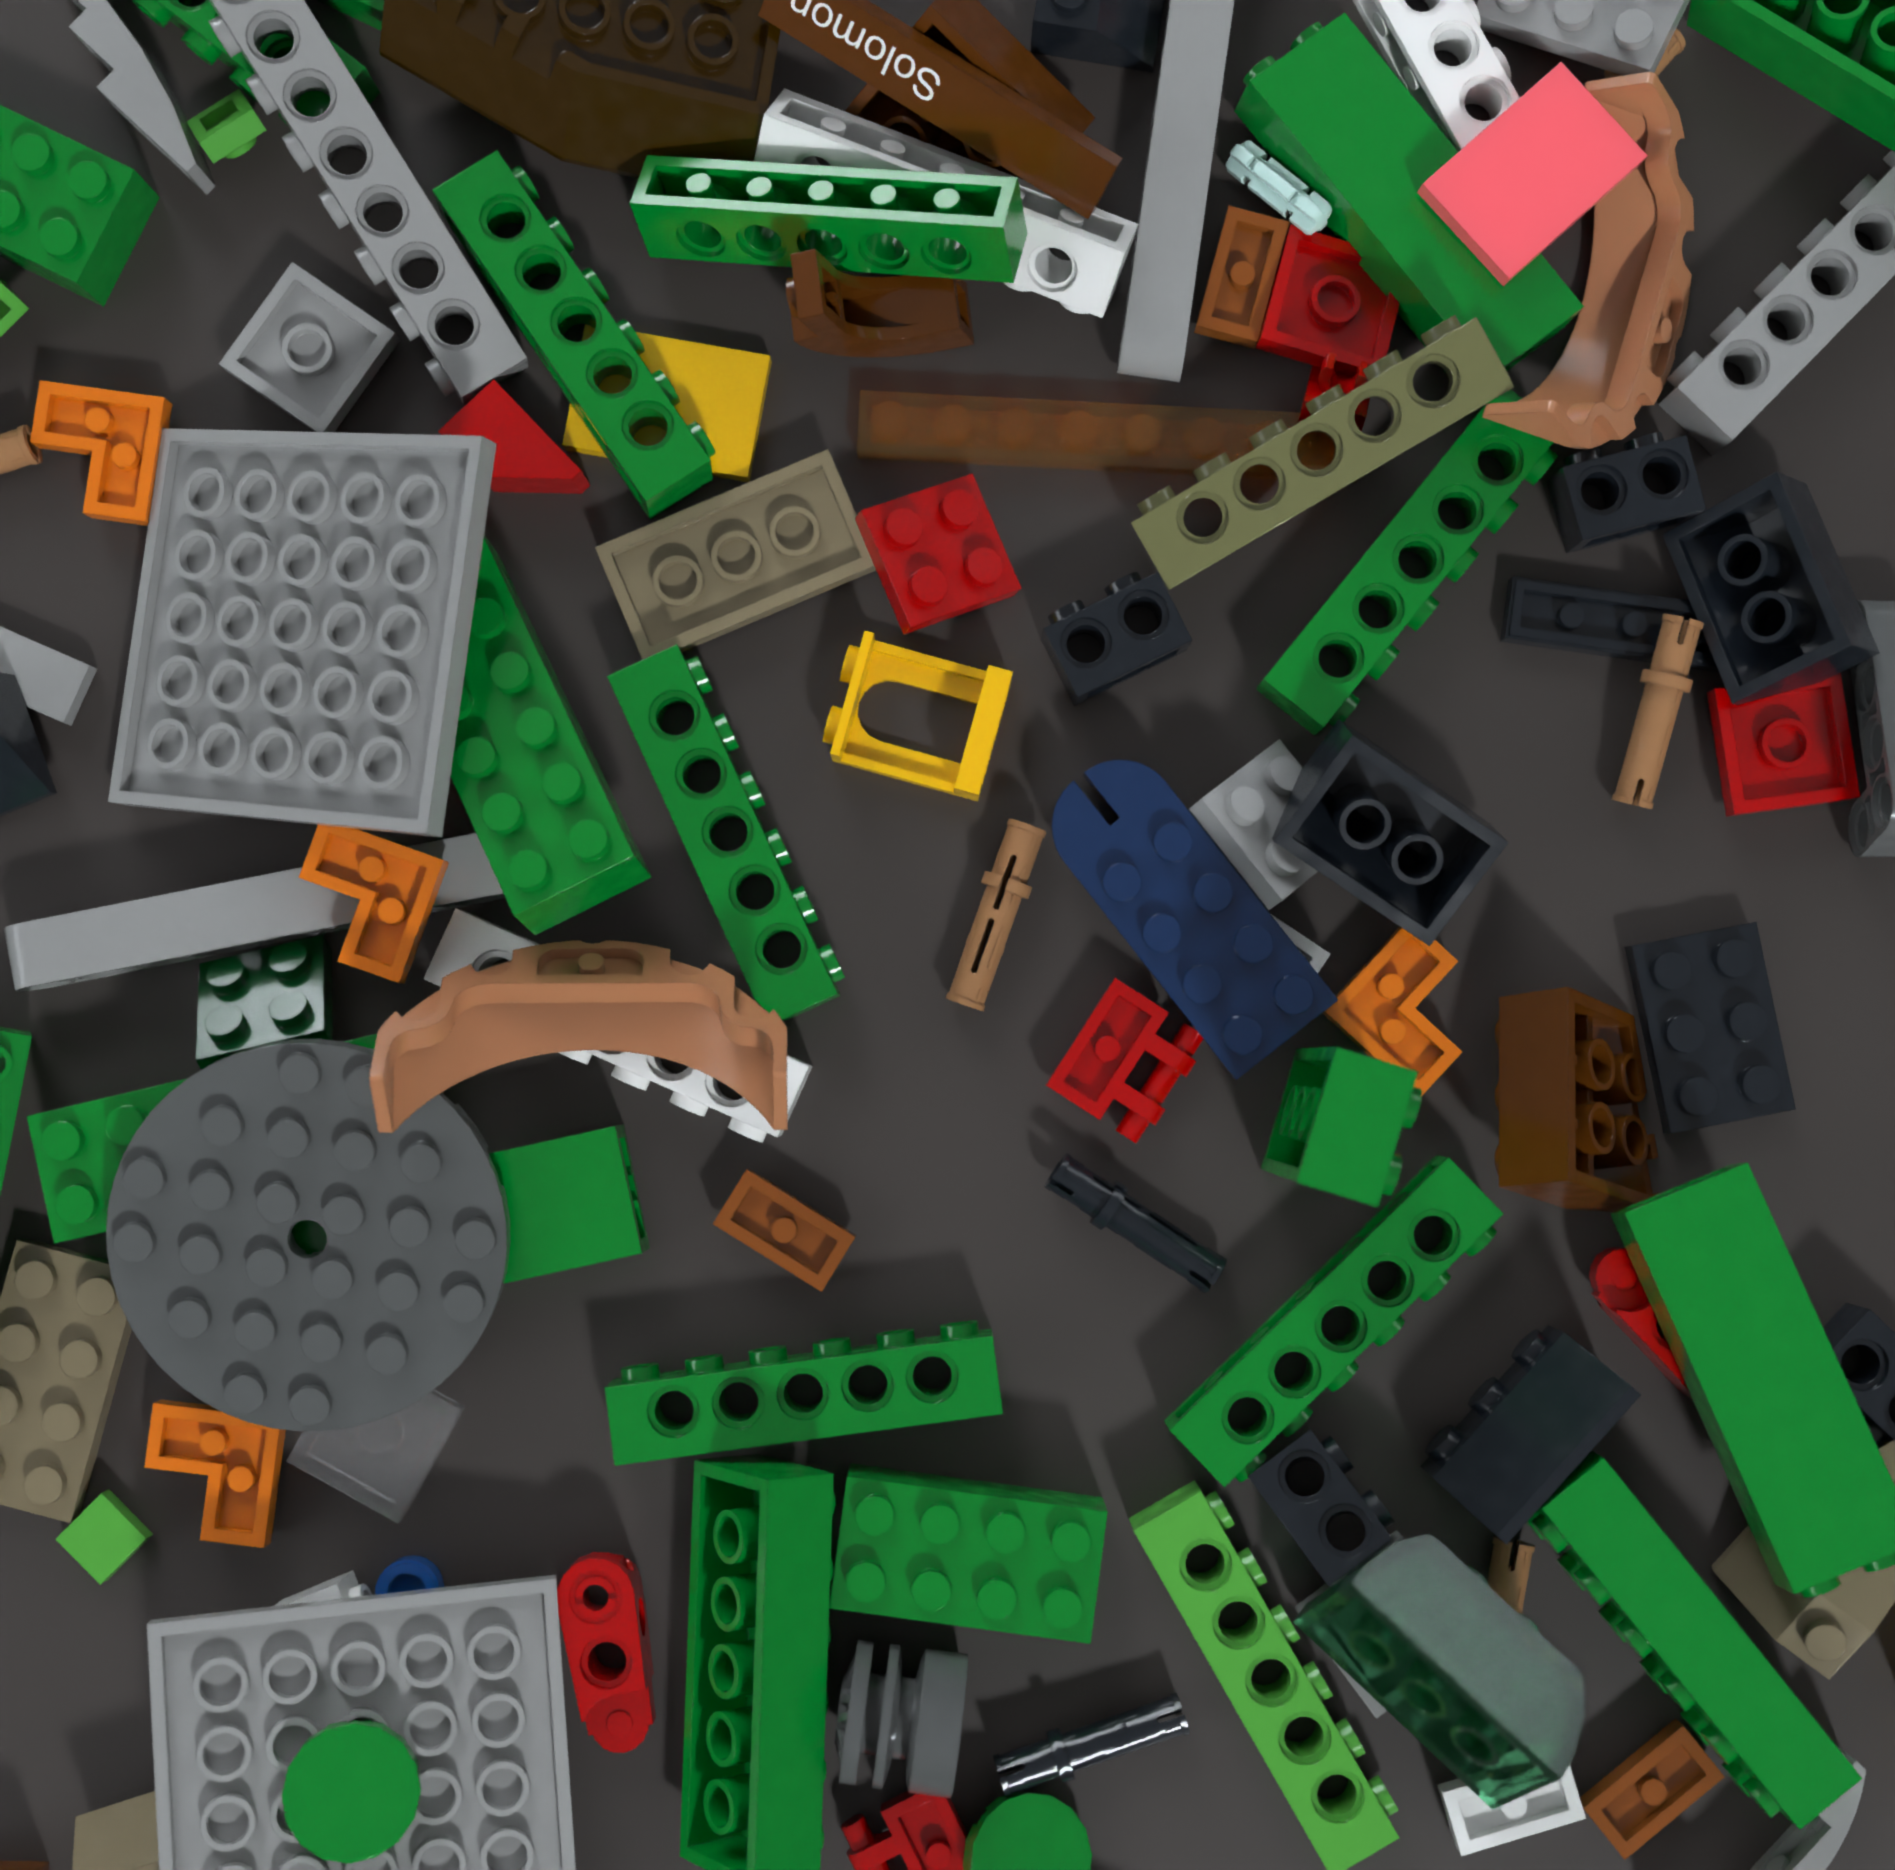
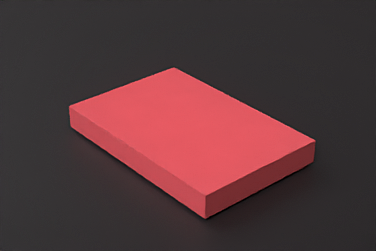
M1560 62L1421 185L1417 193L1498 282L1505 286L1633 172L1648 155L1570 70Z

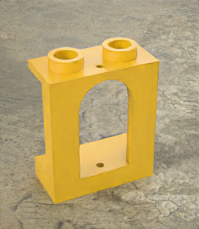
M864 631L860 647L849 645L841 670L840 682L849 684L843 708L834 705L831 707L823 734V742L832 745L830 755L833 762L978 802L1012 682L1013 671L988 665L987 671L876 641L874 633ZM885 681L898 682L977 704L961 763L882 742L869 736L861 726L858 717L859 703L864 693L873 685Z

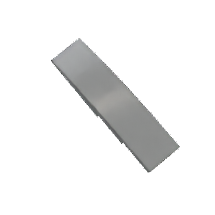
M71 0L83 12L71 23L69 28L85 47L111 71L96 88L132 126L208 195L216 187L199 143L187 124L188 119L161 71L107 0Z

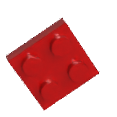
M1290 224L1283 244L1256 349L1320 368L1323 358L1329 352L1337 354L1334 372L1353 377L1357 374L1361 360L1369 362V365L1387 355L1400 303L1391 292L1385 296L1360 266L1359 262L1362 257L1348 241L1318 232L1306 235L1296 226Z
M973 473L863 509L855 517L856 524L903 635L1010 598L1022 589Z
M1841 672L1820 683L1739 705L1732 704L1725 687L1707 692L1726 817L1860 798Z

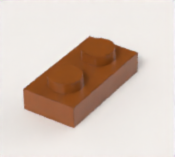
M1228 206L1194 333L1255 348L1289 221Z
M750 1168L746 1169L713 1222V1225L821 1292L857 1236Z
M1675 1718L1582 1795L1580 1800L1584 1811L1623 1859L1626 1860L1725 1776L1688 1730Z

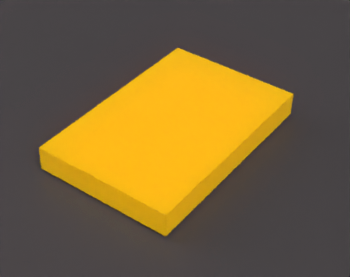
M585 324L582 341L592 336L595 331L593 327ZM636 332L645 349V352L639 355L651 374L659 369L665 374L680 399V403L674 407L686 425L696 421L712 443L716 453L710 457L713 476L750 482L772 364L770 355ZM610 375L602 380L598 388L603 392L615 394L625 390L631 380L623 375ZM570 404L562 443L566 451L607 458ZM649 425L639 429L633 439L641 445L651 446L661 442L667 432L658 426Z

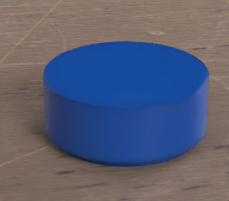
M408 1555L395 1560L381 1573L376 1583L375 1595L444 1587V1580L440 1570L432 1561L422 1556Z

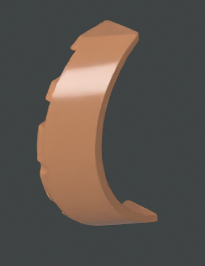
M1654 72L1592 80L1585 83L1584 87L1648 156L1633 172L1594 205L1593 243L1588 278L1582 300L1584 307L1579 311L1569 341L1555 367L1545 380L1523 399L1516 402L1486 404L1482 415L1483 418L1565 447L1590 449L1602 445L1609 440H1622L1636 429L1634 417L1642 406L1654 405L1661 394L1675 360L1676 344L1682 336L1687 314L1692 274L1683 260L1682 243L1685 233L1694 231L1693 197L1679 177L1675 146L1679 139H1685L1680 114Z
M575 940L546 943L513 950L511 961L491 966L478 972L471 964L458 969L442 978L440 990L421 1001L402 1017L395 1011L378 1029L369 1075L378 1132L393 1133L416 1110L438 1094L471 1076L496 1066L528 1057L557 1052L582 1050L631 1052L667 1059L701 1071L744 1097L761 1113L774 1130H788L787 1027L776 1011L773 1009L768 1013L754 999L735 987V976L711 963L702 970L692 965L672 960L671 949L635 942L605 940L601 943L591 944Z

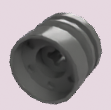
M858 1640L856 1653L843 1676L834 1744L840 1765L839 1783L856 1785L859 1754L875 1756L872 1788L882 1789L892 1759L905 1760L908 1793L951 1798L962 1730L968 1654L925 1649L916 1678L903 1677L900 1645L890 1644L886 1674L870 1672L874 1642Z

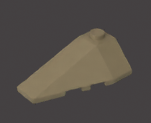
M1894 1440L1879 1448V1452L1895 1485ZM1749 1525L1711 1565L1713 1572L1775 1641L1829 1680L1874 1633L1895 1603V1565L1874 1572H1865L1863 1567L1857 1568L1838 1576L1841 1581L1839 1587L1815 1597L1804 1598L1800 1592L1793 1594L1775 1585Z

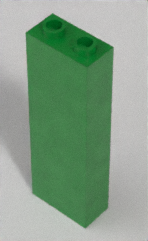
M1345 12L1325 27L1320 22L1313 23L1293 41L1290 46V52L1277 61L1272 55L1267 56L1246 74L1242 81L1246 88L1234 112L1273 159L1309 186L1310 191L1307 193L1308 195L1314 190L1331 204L1332 213L1327 219V227L1336 238L1348 241L1362 257L1359 262L1360 266L1385 296L1391 292L1400 304L1397 313L1424 347L1426 345L1420 335L1453 315H1456L1461 326L1477 317L1505 370L1508 372L1561 332L1584 307L1541 253L1505 286H1502L1417 193L1421 185L1456 155L1458 151Z
M624 1124L489 1153L497 1171L501 1186L504 1185L510 1215L511 1244L504 1284L637 1255L650 1249ZM301 1220L295 1224L291 1231L294 1234L296 1243L299 1247L306 1250V1254H312L313 1252L325 1249L327 1235L324 1228L317 1222Z
M1748 1162L1727 1165L1610 1213L1775 1585L1793 1594L1800 1592L1802 1597L1809 1598L1836 1589L1841 1585L1838 1576L1857 1568L1863 1567L1865 1572H1874L1895 1565L1894 1482Z

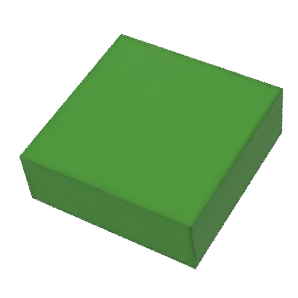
M108 1489L102 1492L56 1540L101 1585L109 1580L153 1533Z

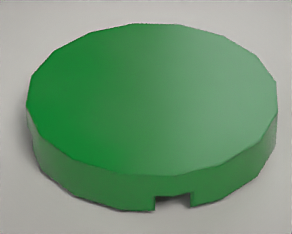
M346 1720L329 1724L305 1741L288 1767L281 1795L285 1821L299 1844L323 1860L350 1864L376 1858L400 1841L415 1818L421 1793L418 1759L404 1737L383 1723L368 1720L364 1722H347Z
M1021 1790L1009 1797L1004 1795L996 1798L985 1808L987 1811L981 1816L978 1824H973L966 1837L963 1858L964 1870L1091 1869L1092 1852L1086 1828L1071 1807L1045 1793Z

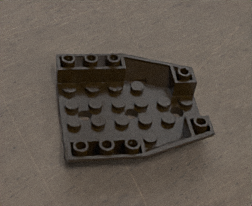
M384 0L379 53L380 56L563 162L639 178L647 155L754 161L763 116L768 109L781 29L758 16L764 0Z

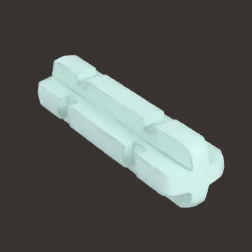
M1246 140L1241 145L1236 144L1231 149L1230 157L1225 164L1227 172L1242 184L1249 180L1250 182L1247 184L1248 189L1286 218L1290 213V222L1303 233L1312 235L1316 231H1321L1327 225V219L1332 213L1331 204L1314 190L1308 195L1307 193L1310 191L1308 185L1272 157L1265 161L1268 158L1267 153L1252 141Z

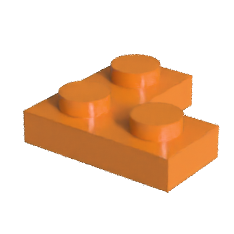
M40 380L30 442L40 449L91 455L82 513L93 519L148 526L162 428H169L173 404L165 397Z
M318 825L298 878L359 899L357 909L337 960L338 962L397 983L405 984L449 862L358 829Z
M1399 927L1336 995L1338 1001L1325 1010L1323 1014L1369 1057L1418 1071L1414 1087L1422 1089L1423 1096L1463 1051L1422 1015L1416 1007L1456 965L1458 960L1436 940L1428 946L1402 927Z
M163 1399L154 1402L144 1468L208 1475L200 1541L265 1548L271 1543L286 1430L249 1423L225 1414L210 1405Z

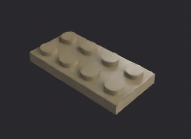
M829 449L595 547L642 660L676 644L684 652L876 571L856 524V512Z
M28 1238L16 1240L0 1297V1505L72 1523L81 1514L132 1329L119 1304L107 1259Z

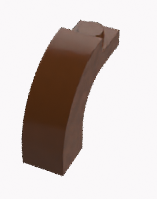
M816 249L790 254L793 277L786 278V296L791 313L794 342L802 347L820 353L847 357H896L932 353L974 345L967 283L963 279L908 275L892 277L854 276L837 270Z

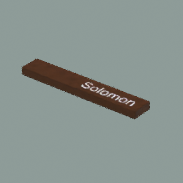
M869 0L763 1L758 16L1086 219H1089L1095 211L1123 159Z

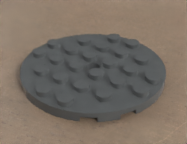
M291 1039L261 1044L255 1048L240 1051L219 1059L182 1082L168 1093L149 1113L135 1132L116 1172L108 1203L106 1224L107 1256L117 1298L131 1329L144 1349L160 1368L181 1387L204 1403L246 1422L274 1429L299 1432L332 1431L375 1422L407 1408L437 1388L462 1364L477 1344L489 1323L502 1293L508 1269L511 1244L510 1215L504 1185L501 1186L497 1171L487 1151L489 1148L488 1144L458 1103L454 1105L443 1093L438 1094L421 1106L393 1133H379L369 1080L374 1049L348 1042L325 1039ZM301 1220H312L320 1224L327 1235L325 1249L313 1252L312 1254H306V1250L298 1246L294 1239V1234L291 1233L295 1224Z

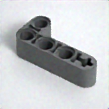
M1857 600L1880 653L1850 668L1867 789L1851 808L1848 820V841L1853 855L1857 857H1895V601Z

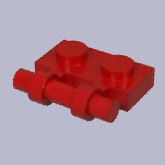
M1114 978L1045 1085L1098 1120H1101L1113 1099L1128 1108V1111L1115 1131L1137 1144L1148 1125L1151 1123L1156 1126L1166 1111L1161 1105L1180 1075L1187 1078L1197 1061L1192 1056L1200 1046L1203 1038L1194 1028L1183 1023L1171 1043L1156 1035L1169 1012L1117 978ZM1145 1051L1159 1062L1140 1092L1124 1082Z
M906 1791L882 1803L880 1813L889 1830L881 1834L872 1833L863 1814H857L849 1818L840 1826L850 1845L846 1854L854 1870H890L886 1861L901 1854L908 1870H964L963 1858L968 1833L950 1798L908 1793Z

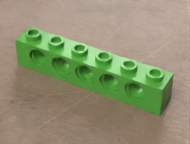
M1193 1480L1131 1516L1129 1521L1135 1535L1327 1870H1347L1398 1840L1400 1837L1388 1817L1398 1812L1399 1809L1379 1775L1374 1776L1368 1781L1355 1761V1759L1366 1754L1363 1746L1346 1717L1335 1724L1322 1702L1332 1697V1692L1313 1660L1304 1666L1300 1665L1290 1645L1301 1638L1281 1604L1276 1605L1270 1610L1268 1609L1257 1589L1268 1581L1250 1549L1246 1547L1236 1553L1224 1531L1234 1526L1235 1523L1216 1490L1204 1496L1196 1481ZM1201 1544H1209L1219 1549L1218 1561L1212 1569L1206 1572H1194L1186 1567L1187 1555L1194 1547ZM1239 1601L1251 1606L1250 1617L1243 1626L1229 1629L1219 1624L1220 1612L1229 1603ZM1275 1659L1283 1663V1672L1276 1682L1269 1685H1259L1251 1680L1254 1668L1261 1661ZM1299 1717H1309L1316 1721L1312 1735L1306 1740L1294 1742L1284 1737L1285 1730L1292 1720ZM1331 1775H1343L1348 1778L1347 1787L1341 1795L1335 1798H1323L1317 1795L1318 1788L1325 1778Z

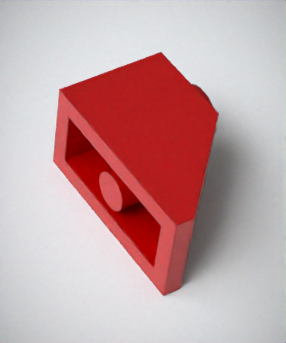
M494 379L438 430L440 435L483 436L497 443L490 488L493 492L582 494L591 486L581 469Z

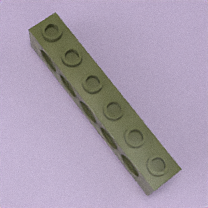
M1453 315L1420 335L1426 347L1407 359L1403 360L1398 350L1389 353L1362 370L1368 382L1345 395L1340 384L1334 386L1306 403L1305 405L1311 416L1288 429L1283 418L1249 437L1248 439L1254 450L1234 462H1231L1227 453L1224 452L1192 471L1198 483L1177 496L1169 485L1138 503L1137 506L1143 516L1131 522L1168 589H1172L1514 388L1512 380L1477 317L1461 326L1456 315ZM1422 365H1437L1445 371L1448 377V389L1445 395L1438 401L1430 402L1423 400L1414 390L1413 377L1416 370ZM1377 398L1385 402L1389 407L1391 421L1387 430L1381 435L1369 436L1361 432L1357 427L1355 411L1362 400ZM1310 432L1326 434L1334 445L1332 461L1320 470L1306 468L1300 462L1297 455V446L1300 439ZM1254 465H1264L1271 468L1278 479L1276 494L1265 503L1258 504L1248 501L1240 489V480L1243 473ZM1199 498L1213 500L1218 504L1222 512V523L1219 529L1208 536L1195 535L1187 528L1185 523V511L1188 505Z

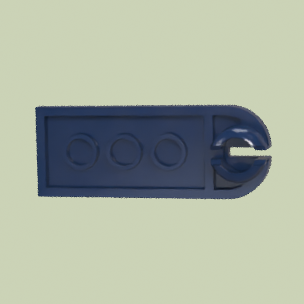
M1111 760L1097 764L1085 771L1083 777L1091 787L1097 789L1119 819L1112 825H1109L1077 783L1072 781L1060 795L1053 812L1051 828L1055 848L1072 874L1233 1078L1237 1080L1337 1002L1338 999L1157 772L1148 766L1130 760Z

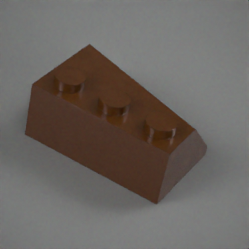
M935 0L912 27L1083 133L1095 119L978 0ZM868 83L845 110V112L1018 177Z
M1570 987L1499 997V1020L1495 1026V1039L1499 1048V1082L1495 1088V1103L1499 1111V1145L1496 1148L1494 1158L1495 1167L1499 1175V1187L1565 1209L1615 1212L1661 1193H1653L1647 1162V1159L1658 1158L1655 1134H1647L1645 1126L1640 1119L1637 1104L1643 1100L1647 1093L1634 1015Z

